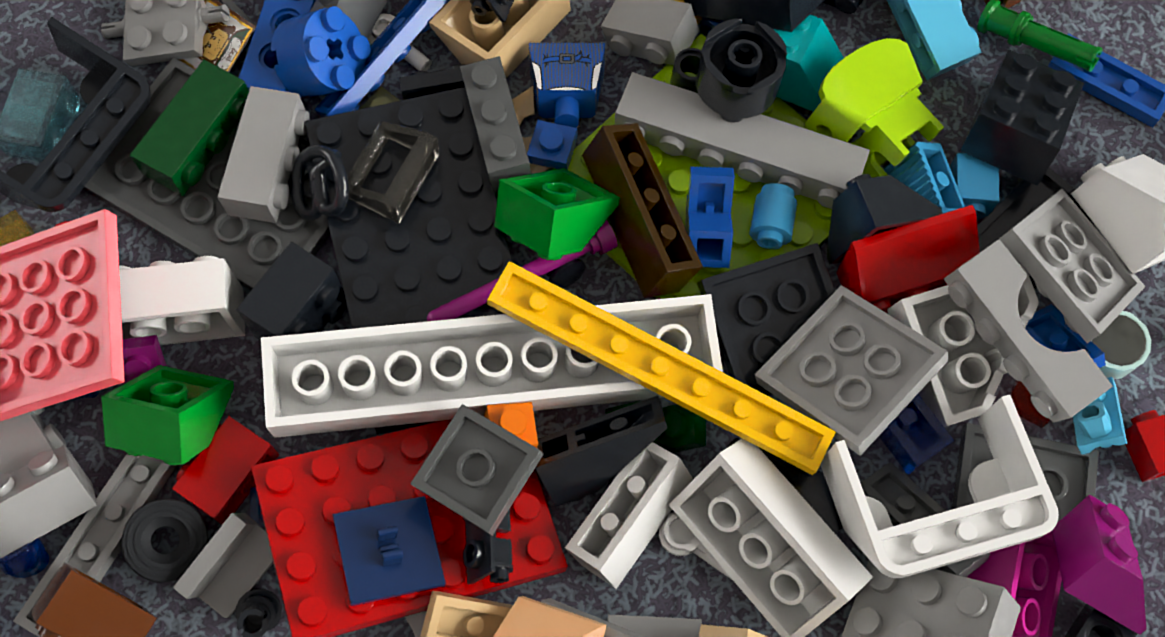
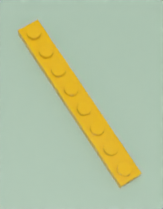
M510 261L487 299V305L811 475L818 471L836 431Z

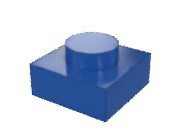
M537 120L527 152L529 163L568 170L578 138L577 128Z

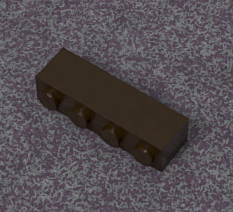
M638 123L602 126L582 154V157L594 184L620 197L619 205L609 216V219L644 298L679 293L703 265Z

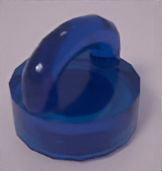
M37 538L1 558L0 569L6 575L15 578L30 577L46 568L49 563V555L44 548L43 542L40 538Z

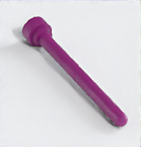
M606 220L581 252L563 255L559 260H546L540 257L521 267L540 277L588 252L592 255L596 253L603 255L617 248V238L611 225ZM499 278L430 311L427 315V322L455 319L487 303V299Z

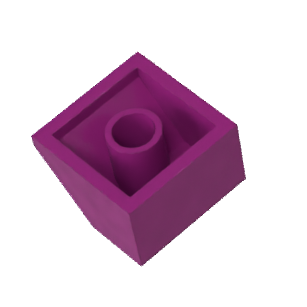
M1089 494L1064 516L1052 530L1064 591L1140 635L1147 630L1144 584L1137 559L1138 551L1133 544L1129 529V519L1116 505L1111 503L1106 505Z

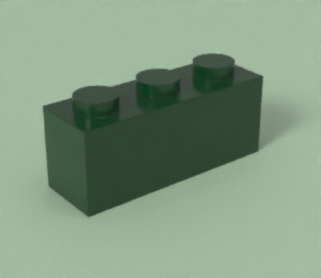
M203 59L130 154V157L141 173L184 196L190 186H194L199 182L204 173L205 166L214 154L222 151L227 143L228 135L237 123L240 122L249 93L245 81Z

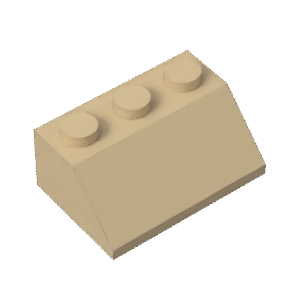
M450 0L429 21V24L461 64L467 65L500 56L507 78L529 55V43H540L571 11L570 0H514L506 22H501L494 11L487 12L484 16L475 14L471 10L472 4L470 0Z

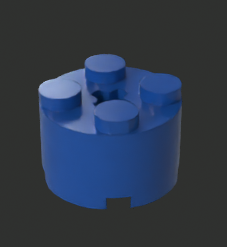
M335 6L284 20L276 28L271 41V52L276 51L278 64L274 65L277 76L288 90L304 97L320 96L352 88L355 78L365 68L366 59L371 53L368 39L361 35L355 23L340 8Z

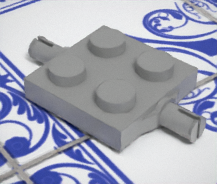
M126 0L124 19L117 22L102 23L101 27L104 29H101V33L106 40L124 37L123 61L130 66L171 61L173 57L178 60L203 56V37L208 24L228 22L230 20V17H228L230 12L225 4L207 8L204 0Z

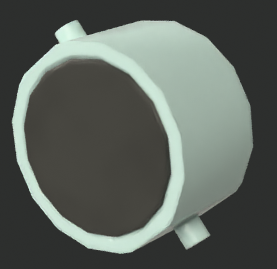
M1122 311L1101 335L1091 340L1105 353L1106 365L1101 367L1100 370L1107 378L1120 379L1131 373L1145 362L1151 350V338L1146 325L1127 311Z

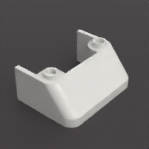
M1011 395L1001 397L978 418L994 459L979 464L969 475L968 486L974 504L893 526L884 505L872 497L865 496L845 440L835 442L824 456L820 465L843 529L882 574L891 578H904L1038 539L1054 529L1058 522V508Z

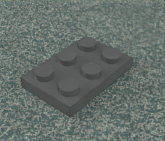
M966 423L962 427L952 510L974 504L968 486L969 475L979 464L994 459L980 425ZM1027 435L1057 505L1059 522L1089 494L1095 497L1099 450L1094 449L1090 453L1081 454L1076 445Z

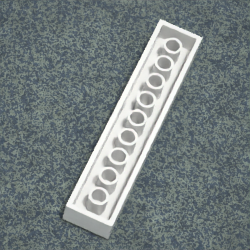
M711 294L594 305L723 372ZM506 314L261 337L266 428L274 438L451 420L462 404L484 416L487 405L532 402L533 411L644 400L657 395L659 398H664Z

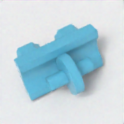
M1113 377L1107 378L1113 385L1112 388L1073 416L1077 447L1081 454L1090 453L1097 447L1109 448L1112 445L1120 446L1127 444L1117 387Z

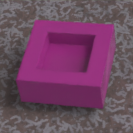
M157 335L123 339L125 382L122 385L158 365L167 366Z

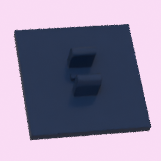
M425 496L333 514L351 606L446 585Z

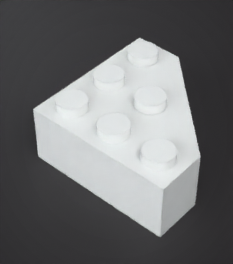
M1019 264L1027 274L1018 297L1019 315L1024 327H1026L1028 321L1033 318L1039 301L1028 272ZM948 285L901 299L887 309L890 316L948 351L949 361L918 393L930 431L981 416L993 405L996 398L994 396L1003 375L1007 373L1003 365L1004 358L993 344H988L981 338L975 327L976 321L966 308H961L952 300L948 292Z

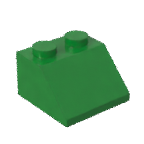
M565 168L499 179L494 227L509 235L512 241L524 244L536 251L539 257L546 260H559L563 255L583 250L619 205L620 197Z
M162 365L154 367L101 396L105 446L123 450L132 456L144 455L160 459L169 465H182L189 462L191 458L210 446L234 390V381Z

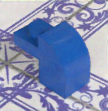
M690 166L685 228L703 267H730L733 238L731 208L735 178L734 168Z

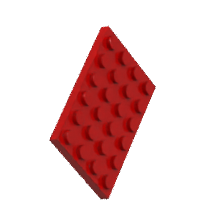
M443 420L252 465V476L291 637H334L427 611L432 590L473 598L565 572L568 565L536 470H533L510 507L511 531L508 533L496 532L497 538L511 539L513 572L509 573V581L492 583L490 582V575L469 585L467 584V567L463 562V551L466 545L465 521L460 515L410 484L451 420ZM425 496L446 585L351 606L333 514Z

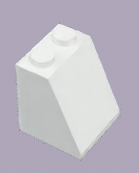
M1144 154L1127 160L1124 156H1121L1106 167L1100 163L1084 173L1080 178L1083 184L1072 192L1071 195L1132 274L1164 261L1165 165Z

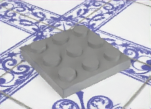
M1063 189L1055 193L999 238L1016 261L1033 278L1038 291L1054 303L1063 314L1068 327L1072 331L1079 333L1086 343L1101 335L1145 288V285L1135 274H1132L1111 245Z
M841 285L757 371L755 378L757 384L797 412L836 431L834 438L838 441L845 440L847 447L861 456L949 361L948 351Z

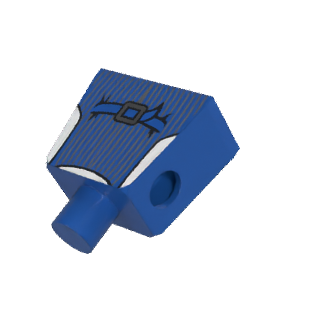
M529 43L530 76L538 115L542 118H555L554 123L575 128L579 125V118H592L595 116L604 78L605 43Z

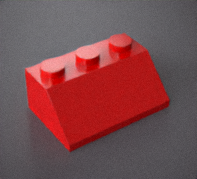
M969 205L852 242L836 272L841 285L885 313H888L887 309L901 299L946 286L947 283L944 281L946 276L980 253L976 211L973 205Z

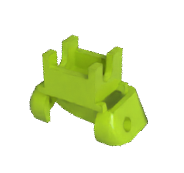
M886 38L871 42L857 49L833 66L820 85L819 96L821 103L805 122L804 128L848 142L856 131L862 128L865 131L863 135L851 144L870 150L863 172L870 174L874 178L888 175L881 165L889 161L895 167L910 153L908 148L916 143L910 135L918 131L930 142L943 130L944 126L918 99L922 94L918 88L923 83V80L908 44L900 39Z

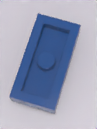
M1050 304L1035 312L1033 318L1028 321L1025 329L1041 345L1062 352L1085 349L1099 368L1106 365L1105 353L1092 341L1086 343L1079 333L1072 331L1066 324L1063 314L1054 305Z

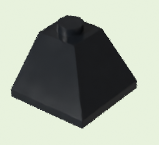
M870 174L857 176L846 183L847 189L833 200L826 256L829 265L842 262L851 243L940 215L942 211L940 207L891 175L874 178Z

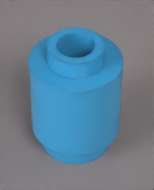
M779 183L766 184L761 188V192L756 195L749 234L762 248L779 249L782 245H786L792 240L797 200L794 198V190L787 185Z

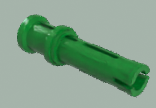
M990 0L985 6L977 25V30L980 33L985 34L989 31L1008 39L1007 43L1012 46H1020L1023 43L1081 67L1088 72H1091L1099 61V58L1096 56L1101 55L1102 47H1096L1033 21L1034 18L1029 12L1022 11L1018 13L1001 6L999 0Z

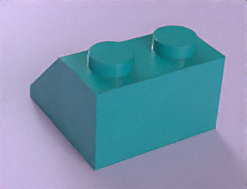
M809 15L792 32L774 29L783 39L787 50L786 69L777 97L814 112L821 103L819 96L821 82L833 66L844 59L823 19Z

